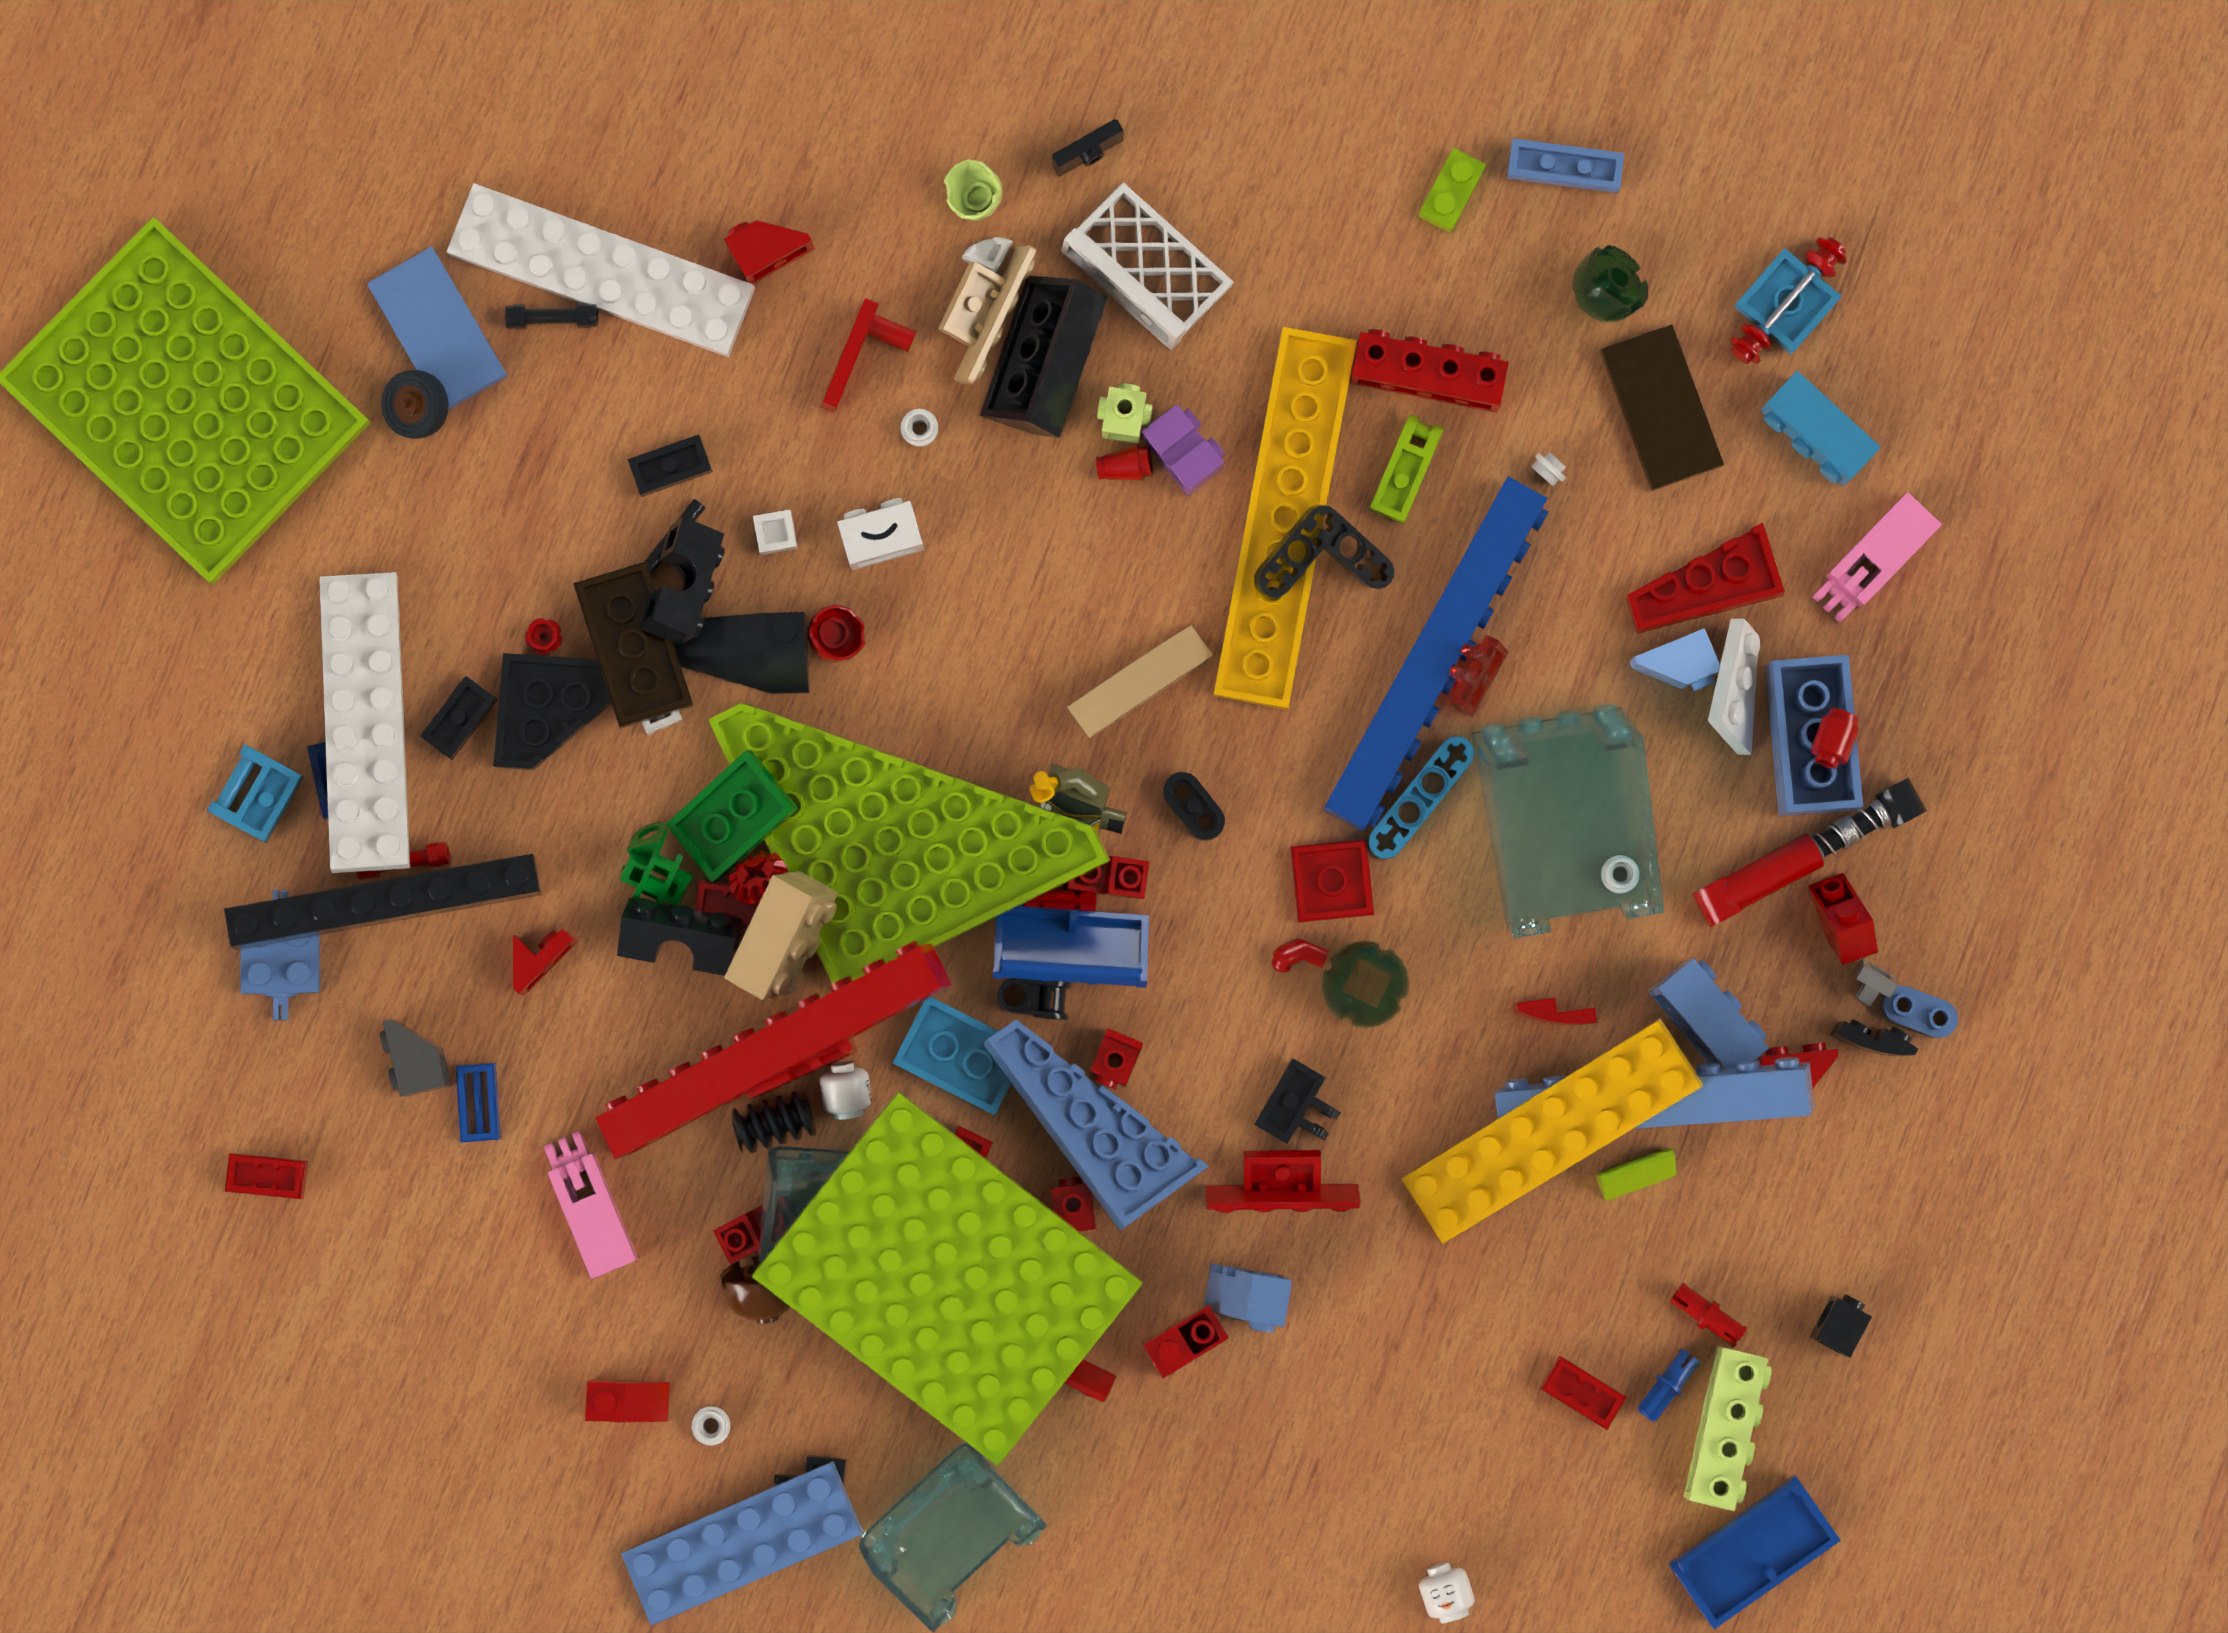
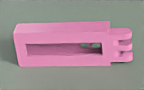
M1907 492L1826 575L1829 580L1812 598L1818 602L1829 592L1833 597L1823 608L1829 613L1840 603L1844 608L1839 610L1834 617L1840 623L1856 606L1859 609L1863 607L1942 524ZM1866 556L1872 565L1875 564L1878 568L1860 586L1859 583L1869 572L1862 566L1852 577L1848 574Z
M577 1131L572 1134L573 1141L577 1146L576 1149H571L566 1137L558 1139L562 1155H557L552 1143L544 1145V1149L553 1169L547 1172L590 1278L595 1279L639 1259L596 1154H590L581 1132ZM585 1170L594 1194L579 1200L575 1190L586 1187L580 1176V1172Z

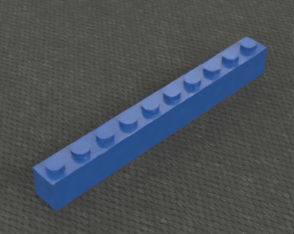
M1507 477L1325 804L1323 811L1361 832L1364 831L1367 824L1375 827L1385 807L1379 805L1385 791L1393 794L1403 776V774L1397 771L1404 758L1411 761L1422 742L1415 738L1422 725L1427 728L1431 726L1440 709L1434 706L1440 692L1448 695L1458 677L1452 670L1459 659L1466 662L1476 642L1470 639L1477 626L1484 630L1493 614L1494 609L1488 605L1495 594L1502 597L1512 579V576L1506 574L1513 561L1520 564L1531 544L1524 540L1531 528L1538 531L1549 512L1543 508L1548 499L1547 497Z

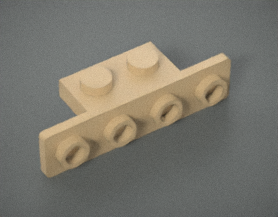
M1032 246L1016 247L1002 277L977 262H969L938 328L940 331L969 346L954 377V380L958 383L973 384L984 373L987 365L985 358L990 348L999 341L1002 335L1003 328L1001 324L1006 314L1013 310L1018 301L1019 294L1017 291L1022 280L1026 279L1033 270L1035 264L1033 257L1036 249Z

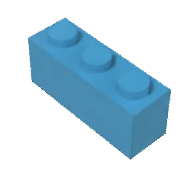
M1798 371L1789 378L1760 410L1765 415L1764 421L1767 425L1778 433L1783 431L1793 440L1791 443L1793 448L1805 458L1811 457L1821 466L1819 468L1821 474L1833 484L1839 482L1844 487L1881 448Z

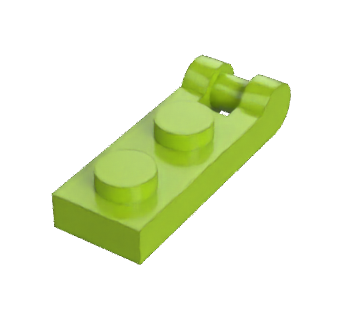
M1409 414L1369 508V511L1403 525L1444 430L1443 427L1436 424L1431 427L1419 422L1420 418ZM1413 435L1426 440L1423 449L1410 444Z

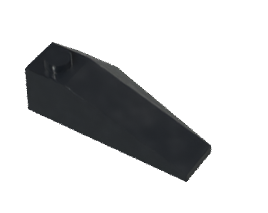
M805 612L704 618L703 627L697 637H693L682 645L673 643L680 666L683 668L722 678L726 681L755 688L769 694L809 693L808 618Z

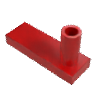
M865 298L820 407L833 413L837 409L866 335L908 352L917 331L875 314L879 304Z

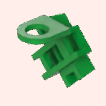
M662 822L646 825L632 836L627 847L628 861L621 868L620 881L636 887L633 899H640L642 893L656 899L655 903L662 904L663 900L677 906L684 897L685 890L694 875L679 869L683 855L678 854L675 861L659 855L668 833L667 826ZM658 831L653 836L646 839H642L648 833ZM651 871L666 876V880L664 881L660 878L650 875Z

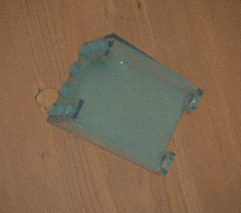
M1611 704L1600 705L1594 708V712L1579 714L1577 711H1565L1558 713L1556 718L1541 720L1539 717H1529L1520 720L1518 725L1504 727L1503 724H1488L1483 726L1481 731L1472 732L1505 921L1513 938L1551 932L1547 919L1620 907L1626 919L1664 913L1644 738L1621 707L1616 708L1615 705ZM1613 856H1627L1639 868L1637 885L1626 893L1611 892L1602 882V866ZM1622 867L1615 868L1613 871L1614 879L1619 882L1625 881L1627 871Z

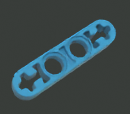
M1459 736L1448 738L1373 829L1368 838V848L1374 857L1381 860L1395 857L1468 768L1474 758V749L1467 739ZM1458 745H1461L1465 749L1462 755L1466 760L1465 762L1460 760L1454 762L1449 771L1454 772L1455 775L1453 778H1450L1449 774L1443 768L1434 765V762L1438 759L1443 765L1450 756L1447 747L1456 748ZM1436 773L1440 775L1443 780V788L1439 793L1430 794L1423 789L1422 779L1426 774ZM1406 802L1416 804L1420 811L1418 820L1411 824L1403 822L1398 815L1400 805ZM1391 818L1397 827L1408 831V834L1403 837L1398 832L1391 842L1395 846L1394 850L1391 851L1386 848L1381 852L1376 848L1379 841L1375 837L1377 834L1381 836L1387 835L1393 826L1386 824V821Z

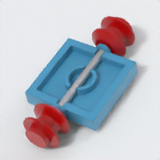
M1831 237L1827 240L1818 238L1816 243L1819 249L1816 252L1807 250L1805 253L1808 267L1786 248L1779 253L1734 305V308L1754 324H1743L1741 330L1744 335L1741 339L1737 337H1731L1730 339L1733 345L1731 352L1737 359L1745 364H1749L1750 361L1759 364L1761 360L1758 352L1761 349L1765 351L1772 349L1769 337L1790 355L1793 354L1842 297L1820 278V275L1834 277L1836 271L1833 266L1836 263L1841 265L1847 263L1844 255L1846 250L1841 243Z

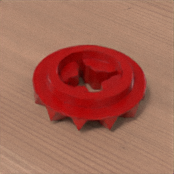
M761 851L755 858L748 855V861L744 864H736V872L729 875L731 883L729 889L735 899L742 903H760L772 876L788 873V867L776 852L768 855L766 852ZM763 873V874L765 875V877H766V878H763V877H760V878H759V877H754V878L751 879V877H752L754 874L760 875V874Z

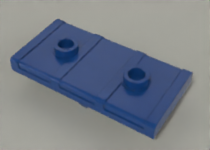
M1018 906L996 917L993 978L1077 982L1093 985H1124L1146 988L1149 915Z
M1793 1475L1782 1485L1756 1503L1754 1502L1742 1513L1719 1529L1714 1530L1682 1555L1674 1558L1668 1565L1709 1625L1716 1629L1841 1540L1797 1476Z

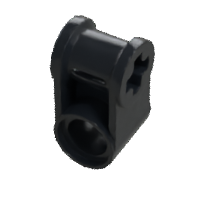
M1011 978L1004 981L998 988L997 1002L1001 1009L1011 1014L1032 1015L1033 1017L1068 1020V1014L1064 1011L1066 989L1071 987V982H1047ZM1011 985L1019 986L1025 993L1024 1002L1017 1007L1009 1006L1003 999L1004 990ZM1053 990V991H1054L1053 1008H1050L1051 991Z

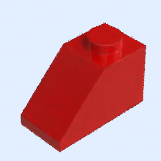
M758 220L751 224L742 222L734 226L728 232L729 236L724 238L728 250L746 281L750 284L760 281L815 249L808 233Z
M592 1379L587 1381L585 1421L621 1423L667 1422L670 1382Z

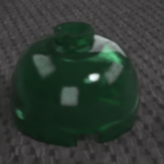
M1607 245L1604 249L1594 248L1579 263L1572 278L1573 293L1581 310L1588 316L1607 323L1619 322L1641 309L1648 299V284L1646 280L1641 283L1636 273L1641 269L1637 262L1627 252L1613 245Z

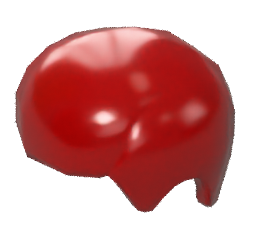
M838 604L823 607L809 622L808 641L810 647L824 660L833 663L848 661L856 656L866 643L864 639L865 625L850 608Z

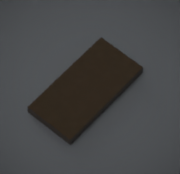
M1673 325L1601 349V356L1651 492L1723 467L1724 463Z
M647 561L573 583L619 728H625L693 707L673 642L639 629L649 594L656 590Z

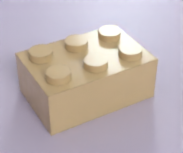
M801 871L773 875L724 979L762 1000L787 995L796 991L803 980L804 972L801 970L807 958H811L819 947L821 939L818 935L823 924H827L832 919L836 911L837 904L834 901L839 892Z

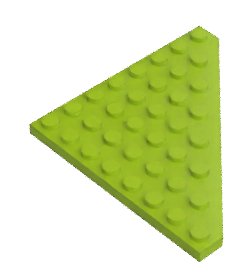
M740 703L708 719L729 765L745 750H752L798 807L791 816L764 839L770 853L776 852L785 861L788 873L801 871L839 892L834 901L837 904L836 911L832 919L827 924H823L818 935L821 939L820 944L816 950L832 984L847 976H851L852 980H855L865 975L862 970L863 967L882 958L885 963L897 958L898 956L895 951L913 941H917L918 945L932 943L935 948L1110 861L1095 827L1087 823L746 703Z

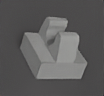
M1862 958L1855 970L1856 979L1861 981L1855 993L1857 995L1856 999L1869 1007L1879 993L1890 998L1898 986L1897 978L1864 958Z

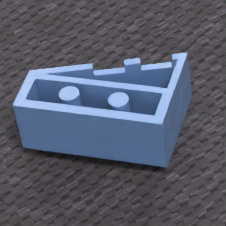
M1211 1264L1204 1307L1209 1305L1213 1312L1249 1321L1248 1325L1253 1330L1274 1333L1275 1326H1285L1292 1280L1282 1275Z

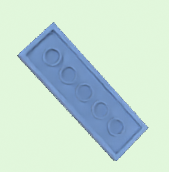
M834 1461L626 1550L621 1555L652 1626L856 1538L864 1532Z

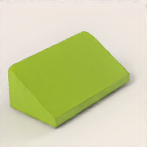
M1664 1148L1597 1172L1596 1178L1604 1199L1611 1200L1674 1177L1677 1173L1675 1154L1673 1149Z

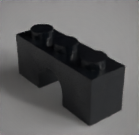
M682 517L670 525L660 560L673 565L680 572L683 580L682 590L676 591L666 586H661L649 594L639 629L678 645H682L699 635L704 624V616L701 615L703 605L710 599L714 590V582L711 581L714 568L716 569L720 565L724 555V547H721L724 533L686 517Z
M629 898L621 916L617 956L655 963L663 942L675 940L684 943L692 951V970L725 976L739 947L742 919L730 917L722 912L709 913L693 910L684 905L671 906L655 903L646 898Z

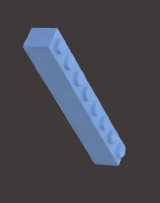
M1797 1057L1776 1059L1775 1065L1760 1066L1757 1060L1735 1063L1736 1068L1720 1069V1064L1717 1063L1696 1066L1697 1071L1695 1073L1703 1084L1701 1088L1633 1129L1810 1116L1815 1109L1810 1063H1799ZM1566 1076L1543 1078V1083L1528 1084V1079L1526 1078L1505 1081V1086H1502L1495 1092L1497 1117L1503 1116Z

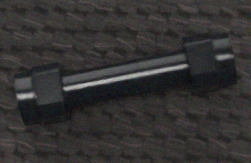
M577 303L576 308L527 309L525 304H513V306L505 307L506 328L527 329V324L577 323L579 328L598 327V309L596 304Z

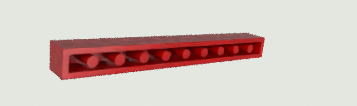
M917 941L908 943L895 951L898 956L897 958L885 963L883 958L874 961L862 968L865 975L855 980H852L851 976L840 979L829 986L832 991L831 993L821 998L818 993L808 996L797 1003L799 1010L787 1015L785 1010L774 1014L764 1020L767 1027L757 1032L753 1028L742 1031L732 1037L733 1045L725 1049L721 1045L710 1048L700 1054L701 1062L693 1066L689 1062L678 1065L668 1071L670 1078L659 1083L657 1078L637 1087L638 1095L628 1100L626 1095L605 1104L607 1111L595 1117L614 1159L637 1152L952 986L933 944L918 945Z

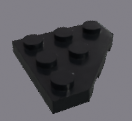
M503 653L494 767L535 770L612 704L598 660Z

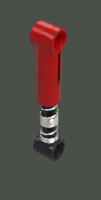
M1909 777L1876 794L1875 800L1868 804L1867 809H1857L1854 816H1845L1833 822V825H1828L1826 831L1820 834L1813 833L1812 837L1804 833L1741 869L1692 893L1708 925L1713 927L1741 912L1753 903L1824 867L1826 856L1832 853L1836 856L1835 851L1841 848H1850V846L1852 847L1857 842L1860 843V838L1862 837L1865 840V835L1877 830L1880 832V827L1885 829L1888 826L1894 829L1926 812L1927 810Z

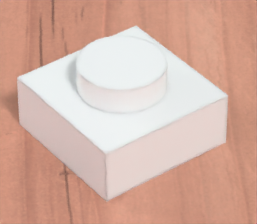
M791 510L753 516L760 555L798 549Z

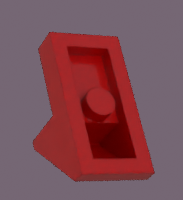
M561 929L558 933L552 930L538 944L541 950L536 954L519 936L513 935V989L518 994L525 996L579 941L565 929Z

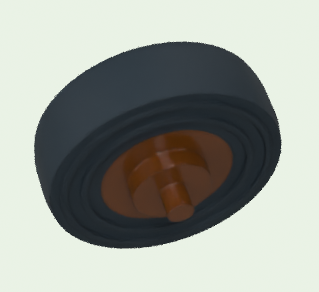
M408 370L395 375L387 383L382 395V412L388 426L395 433L406 438H425L436 433L447 418L448 396L443 384L434 375L420 370Z

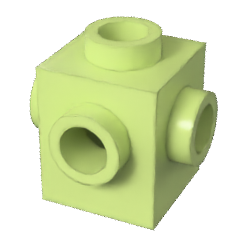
M1119 383L1117 388L1109 387L1108 397L1100 396L1097 419L1104 420L1102 438L1139 444L1142 426L1148 427L1150 425L1153 407L1151 404H1146L1147 393L1140 392L1139 386ZM1128 410L1130 411V413L1122 414L1120 413V411Z

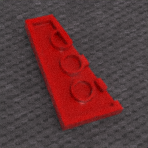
M1761 523L1751 528L1746 534L1738 538L1734 537L1721 544L1716 550L1689 561L1686 566L1672 573L1669 572L1629 593L1626 600L1636 633L1639 634L1783 597L1785 591L1764 524Z

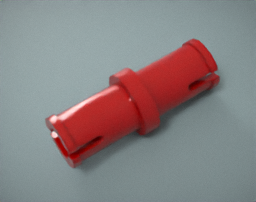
M1684 1282L1669 1301L1670 1304H1674L1697 1321L1696 1326L1702 1330L1706 1327L1730 1344L1732 1348L1737 1345V1341H1740L1747 1330L1745 1325L1743 1326L1720 1310L1719 1303L1714 1300L1709 1302L1689 1288Z

